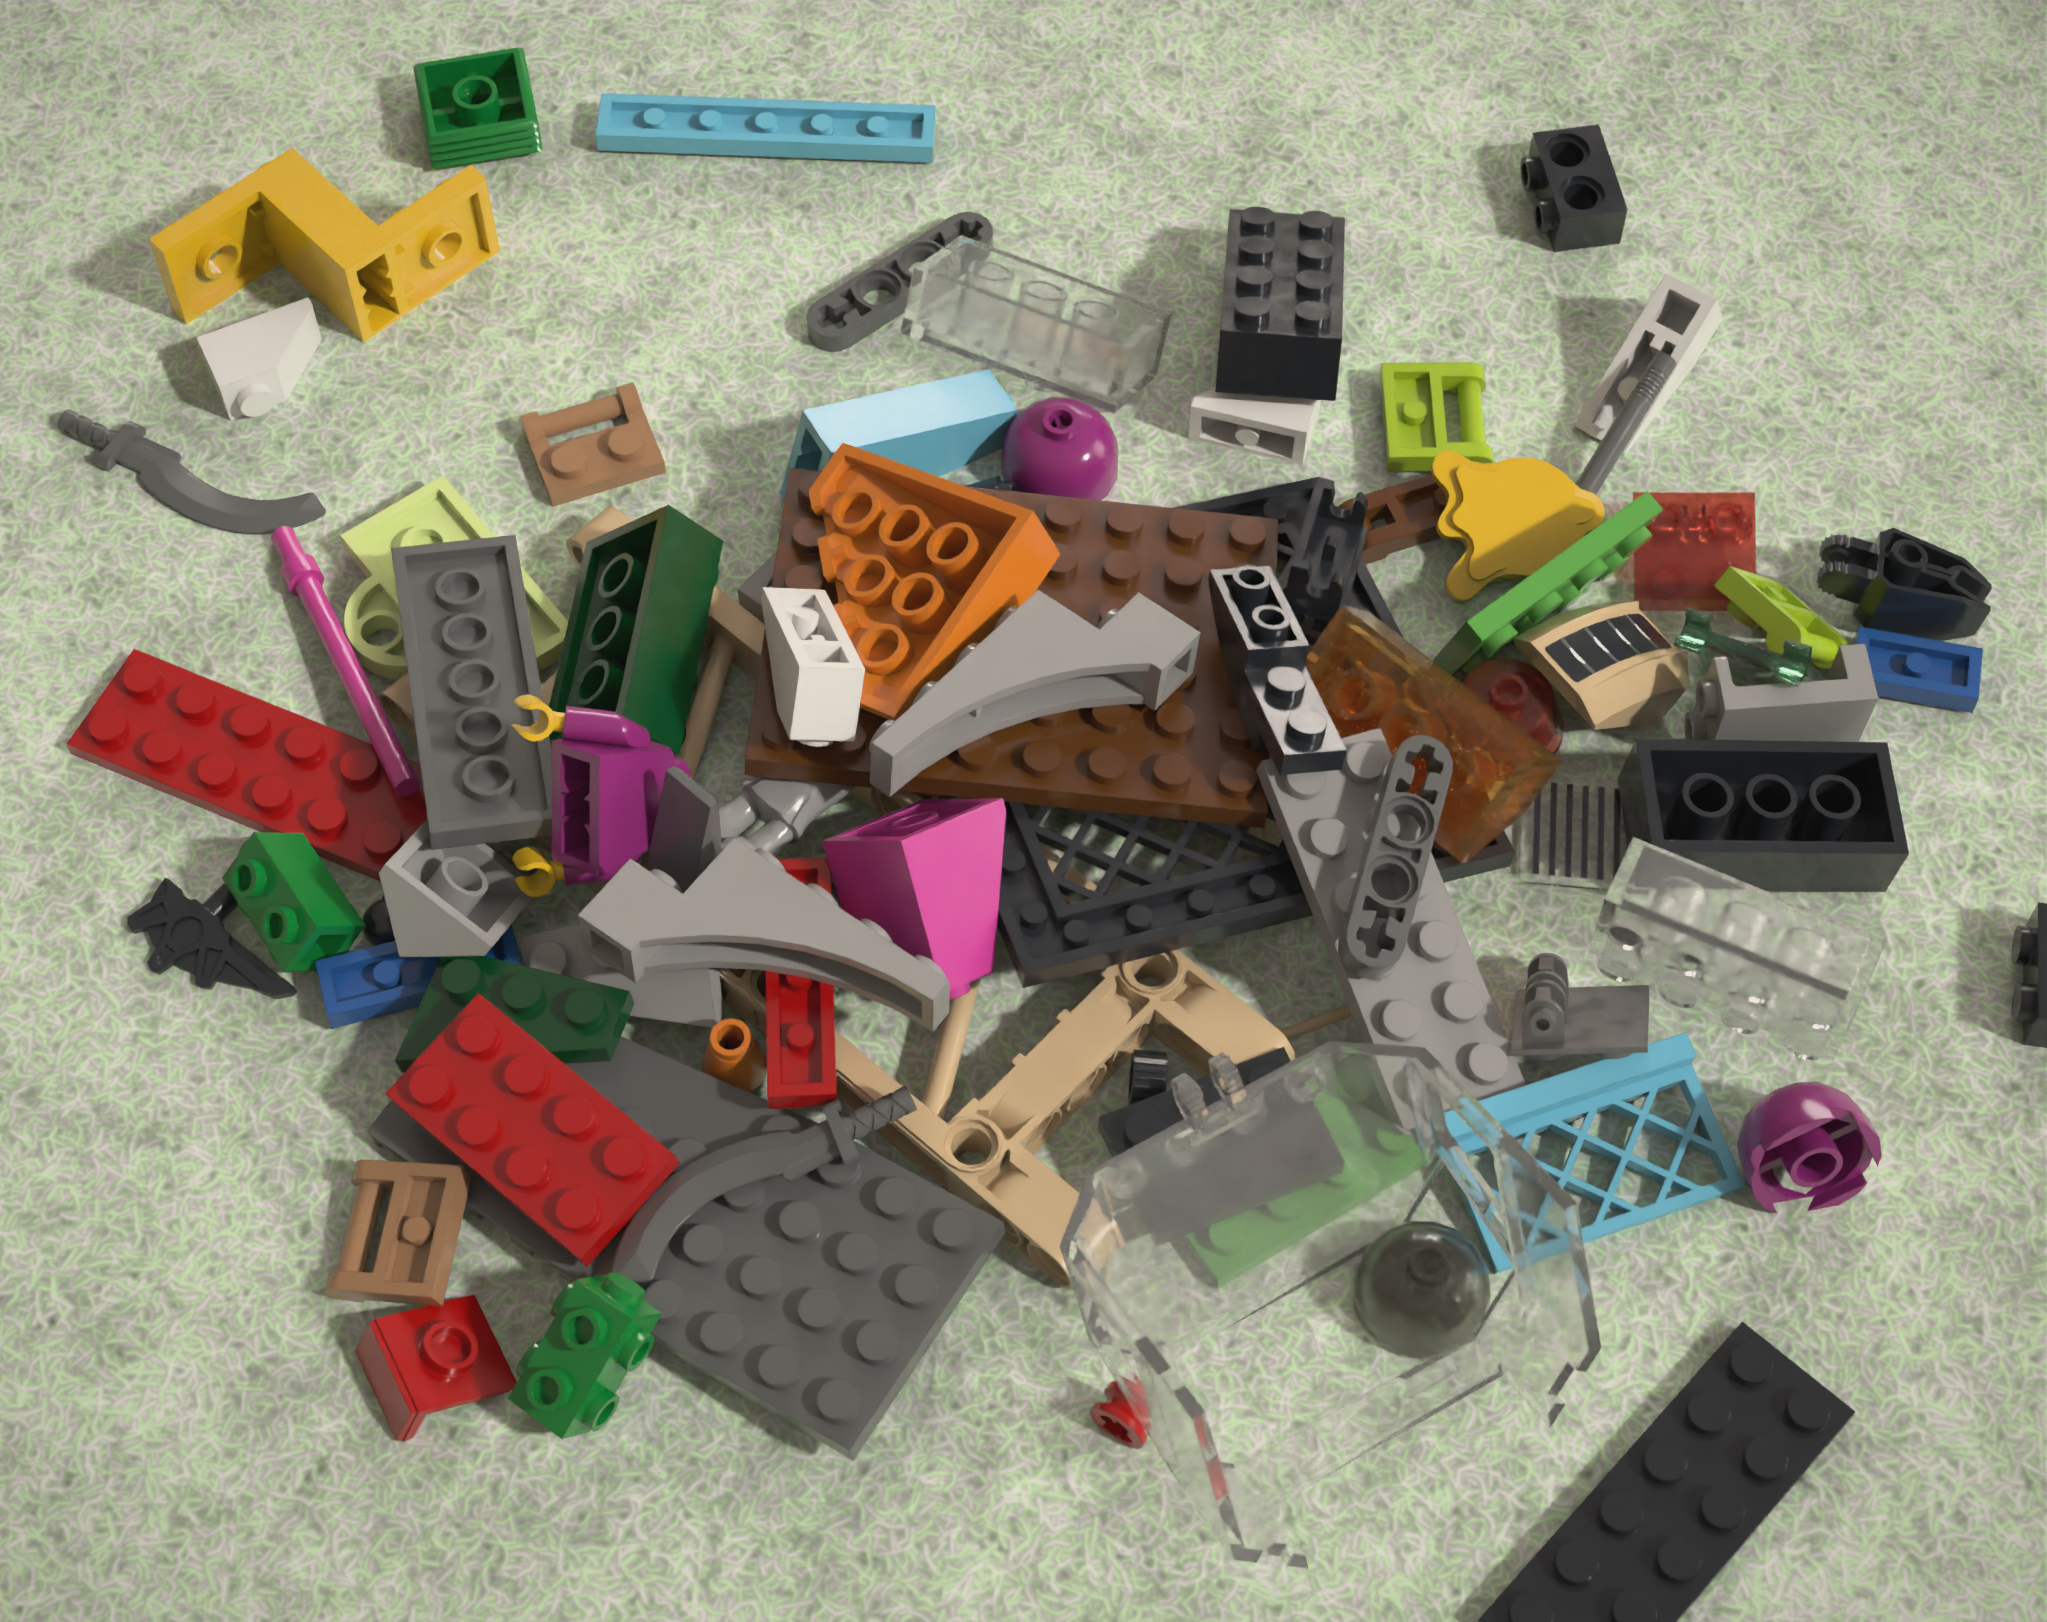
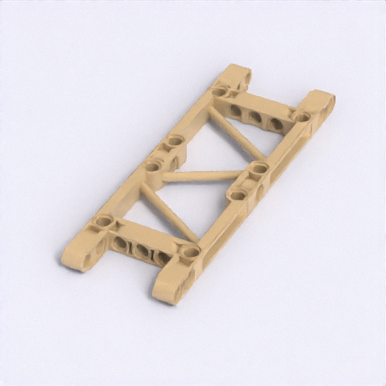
M608 506L566 541L567 550L575 564L581 568L586 542L633 520L615 507ZM717 586L713 589L707 619L708 631L703 640L700 655L710 646L711 648L686 722V738L681 747L680 755H678L688 765L693 780L702 758L731 664L734 662L757 681L765 631L764 623ZM407 672L381 693L379 700L392 721L400 728L406 724L408 727L404 731L417 741ZM556 673L541 685L543 702L548 707ZM855 786L850 791L851 794L880 817L923 799H945L944 795L897 791L889 797L877 788ZM552 835L531 838L552 856ZM1039 842L1053 873L1061 857ZM649 849L643 855L640 864L645 869H647ZM1070 866L1064 876L1065 879L1092 891H1095L1097 888L1094 883L1072 866ZM609 881L585 885L598 894ZM1062 894L1065 904L1078 902ZM1174 950L1107 967L1100 974V984L1071 1012L1064 1009L1056 1017V1027L1026 1056L1019 1053L1011 1061V1071L980 1101L973 1098L946 1123L944 1119L977 996L980 977L969 982L970 992L949 1000V1014L942 1022L922 1102L910 1093L917 1110L904 1115L896 1121H891L890 1124H886L876 1131L946 1191L1003 1221L1005 1234L1002 1238L1058 1286L1064 1289H1071L1114 1244L1113 1239L1101 1220L1091 1212V1202L1033 1154L1132 1056L1133 1049H1139L1152 1036L1157 1038L1204 1077L1284 1047L1291 1062H1293L1295 1052L1288 1039L1273 1024L1179 950ZM719 968L723 1002L766 1037V971ZM1153 977L1164 983L1159 986L1150 987L1144 986L1138 980ZM835 1030L837 1098L848 1108L856 1111L858 1108L872 1101L875 1102V1100L891 1092L894 1093L895 1090L903 1087ZM966 1152H978L986 1156L987 1159L980 1164L966 1165L957 1161L956 1158Z

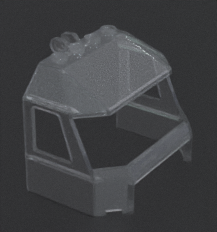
M1328 1041L1245 1087L1242 1085L1243 1081L1238 1069L1230 1057L1222 1052L1208 1061L1212 1081L1222 1099L1208 1107L1204 1105L1203 1094L1198 1084L1192 1080L1191 1076L1186 1075L1184 1072L1171 1079L1170 1082L1174 1100L1184 1120L1175 1123L1171 1127L1089 1170L1060 1243V1250L1090 1342L1096 1348L1183 1493L1233 1560L1257 1563L1261 1554L1279 1556L1286 1566L1308 1568L1304 1553L1269 1508L1301 1492L1501 1376H1504L1551 1428L1565 1406V1403L1559 1398L1558 1394L1574 1369L1587 1372L1601 1350L1577 1202L1425 1047ZM1441 1098L1492 1151L1501 1201L1450 1134L1446 1125ZM1445 1164L1514 1267L1473 1333L1243 1464L1220 1462L1206 1412L1180 1380L1174 1357L1403 1231ZM1123 1353L1133 1355L1140 1380Z

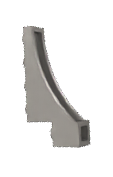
M1037 590L1020 607L1013 605L1008 608L998 620L994 631L980 644H969L957 658L954 668L938 682H928L919 691L912 706L896 721L893 719L887 720L879 727L869 745L871 753L870 784L891 797L921 771L956 749L997 730L1037 717L1081 708L1122 704H1145L1155 711L1193 674L1201 632L1140 593H1137L1120 611L1116 608L1110 610L1096 628L1048 595Z
M735 838L684 893L675 880L665 872L658 869H653L650 872L630 858L578 914L583 947L634 983H637L644 974L668 970L698 968L763 970L805 977L853 991L898 1011L932 1032L949 1014L950 981L935 962L923 955H915L913 957L893 944L890 936L878 924L868 919L857 920L839 908L836 900L825 889L813 883L806 886L788 874L780 861L771 853L760 848L753 851Z

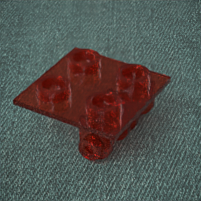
M1633 492V501L1645 492ZM1649 492L1662 507L1663 511L1647 527L1653 536L1633 553L1634 601H1639V610L1728 611L1726 606L1731 600L1714 586L1729 566L1757 574L1755 492Z

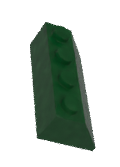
M668 504L586 542L549 708L552 711L564 713L566 706L617 712L646 728L651 741L669 746L674 756L680 755L681 747L686 738L685 726L691 696L697 685L698 678L696 672L702 643L708 631L707 619L713 589L719 578L718 565L723 540ZM551 732L549 735L551 750L552 741L562 739L563 732Z

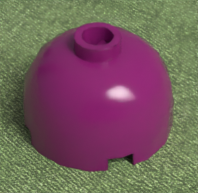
M1049 397L1035 401L1015 417L1004 434L1001 453V475L1004 481H1015L1018 492L1102 500L1108 496L1118 476L1119 448L1117 438L1109 421L1086 402L1072 397Z
M1796 1082L1777 1088L1758 1100L1745 1115L1737 1143L1743 1175L1754 1198L1766 1210L1777 1213L1773 1203L1812 1196L1814 1198L1807 1211L1838 1206L1858 1194L1867 1184L1862 1173L1870 1166L1872 1158L1878 1167L1882 1157L1880 1138L1865 1113L1847 1093L1820 1082ZM1784 1164L1791 1180L1796 1185L1813 1188L1806 1194L1784 1188L1773 1174V1168Z

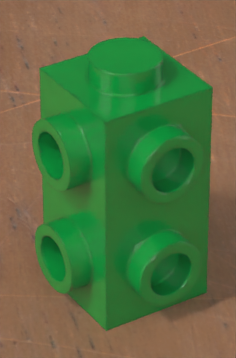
M253 832L251 837L241 846L239 854L222 877L237 900L240 910L248 917L269 949L270 956L281 967L283 972L317 971L315 961L345 954L366 926L303 833Z
M611 1272L607 1275L581 1278L569 1283L560 1292L552 1305L551 1316L554 1317V1320L542 1340L535 1342L521 1358L516 1369V1374L520 1378L508 1399L561 1439L601 1429L618 1407L620 1397L615 1393L627 1372L635 1370L651 1351L654 1344V1336L650 1333L662 1313L643 1300L645 1291L637 1283L617 1273Z

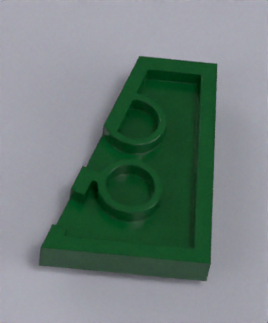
M442 956L395 1058V1062L400 1072L404 1073L478 993L564 1064L611 1061L633 1009L634 1001L628 990L487 956Z

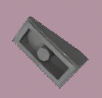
M672 766L665 774L648 854L647 870L651 872L653 869H658L665 872L675 880L684 893L722 852L719 801L680 768Z

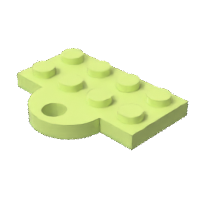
M443 475L340 535L344 550L367 576V579L351 595L344 613L345 631L359 662L371 672L390 679L398 680L407 673L391 548L495 537ZM521 567L538 672L560 659L568 620ZM390 629L398 633L395 639L386 645L374 646L366 642L367 638L377 630Z

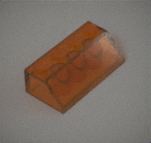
M1341 605L1308 652L1305 666L1341 739L1381 728L1392 756L1401 743L1409 737L1417 735L1431 736L1442 742L1449 750L1453 760V771L1434 841L1462 863L1468 862L1521 817L1562 763L1561 759L1368 611ZM1415 757L1411 763L1415 767V773L1407 793L1417 795L1419 787L1429 775L1425 770L1426 761L1422 758Z

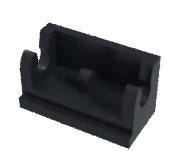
M1317 477L1292 560L1285 597L1293 613L1342 625L1369 528L1363 527L1368 501L1364 493L1358 492L1354 498L1352 508L1341 509L1333 504L1335 497L1334 481Z

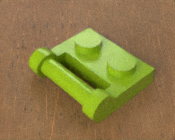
M1472 362L1381 363L1379 383L1387 472L1431 471L1430 469L1436 456L1446 450L1456 451L1474 462L1494 463L1493 449L1490 445L1486 444L1481 393L1486 388L1485 371L1481 365ZM1443 391H1452L1454 394H1458L1462 442L1447 441Z
M1729 566L1714 585L1731 600L1726 606L1731 615L1753 630L1761 626L1767 632V647L1771 653L1778 657L1784 658L1781 656L1784 655L1795 659L1801 656L1809 658L1815 666L1821 669L1830 670L1840 645H1850L1839 632L1779 581Z

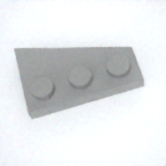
M580 924L520 936L524 966L628 990L634 1001V1006L630 1013L631 1017L698 1026L706 1029H713L719 1021L725 1019L719 968L668 970L647 973L637 983H634L583 947Z

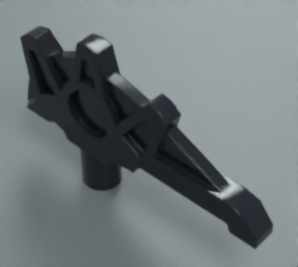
M164 878L151 901L127 917V925L134 934L148 931L155 951L147 964L153 972L159 975L172 966H176L196 975L195 984L202 989H213L215 984L219 982L261 991L273 999L292 997L297 993L293 985L279 976L224 929L225 926L222 921L238 906L237 900L225 882L201 904L196 899L190 900L187 898L182 889L168 878Z

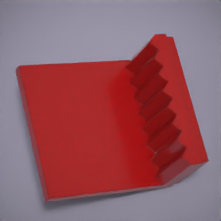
M475 1294L445 1301L443 1306L428 1305L375 1318L373 1322L368 1323L355 1349L396 1441L402 1440L405 1442L413 1438L427 1414L502 1395L512 1390L517 1383Z

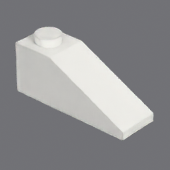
M1665 273L1574 424V427L1602 441L1657 352H1664L1670 355L1677 365L1622 452L1626 454L1694 367L1723 319L1717 299Z
M762 587L761 603L777 712L789 739L815 747L828 746L834 741H855L865 668L826 591Z

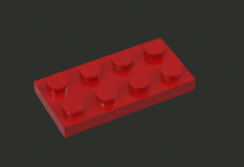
M479 993L385 1093L393 1104L586 1268L680 1164L670 1150Z

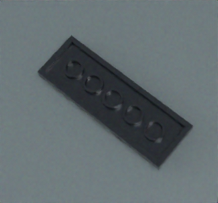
M1742 1321L1478 1619V1622H1679L1848 1424L1856 1411Z

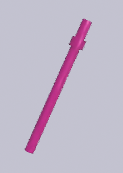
M283 526L277 528L272 533L271 540L283 563L281 575L290 593L300 597L396 794L399 796H409L415 793L420 786V782L322 588L324 576L315 558L312 555L305 554L291 527Z

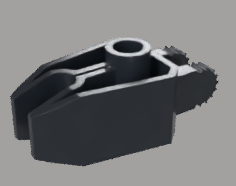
M1896 528L1880 532L1874 543L1853 536L1848 538L1846 534L1843 536L1839 533L1838 535L1831 534L1830 537H1825V541H1821L1819 556L1824 563L1817 573L1818 588H1821L1822 592H1827L1828 595L1834 594L1836 598L1854 603L1853 616L1865 628L1944 641L1975 635L1991 611V606L1986 604L1984 600L1991 591L1992 585L1969 561Z

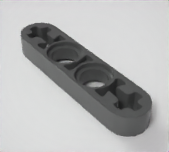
M960 212L947 218L817 300L807 313L808 338L814 346L828 352H838L850 348L990 257L993 250L992 224L986 217L974 212ZM963 235L970 239L977 235L978 242L972 243L970 240L965 239L958 243V236ZM951 251H952V259H950V258H949V255H948V253L951 252ZM922 261L931 262L939 268L934 274L929 276H917L908 270L911 265ZM873 290H885L894 296L890 302L883 305L870 304L863 299L868 292ZM849 304H852L854 309L849 312ZM829 319L832 323L836 324L843 320V328L837 329L833 325L823 328V321Z
M1417 735L1409 737L1398 747L1386 769L1338 943V953L1341 962L1351 973L1362 978L1373 979L1386 974L1400 959L1407 942L1453 771V760L1449 750L1442 742L1431 736ZM1415 757L1426 761L1425 770L1429 773L1419 787L1417 795L1406 793L1413 781L1415 767L1411 763ZM1399 811L1413 816L1420 826V838L1414 841H1403L1395 837L1387 824L1388 815ZM1379 870H1388L1397 874L1404 885V896L1394 901L1380 897L1373 889L1371 875ZM1375 917L1384 918L1386 920L1381 925L1377 938V946L1382 950L1375 958L1369 957L1365 954L1366 944L1361 940L1372 927Z

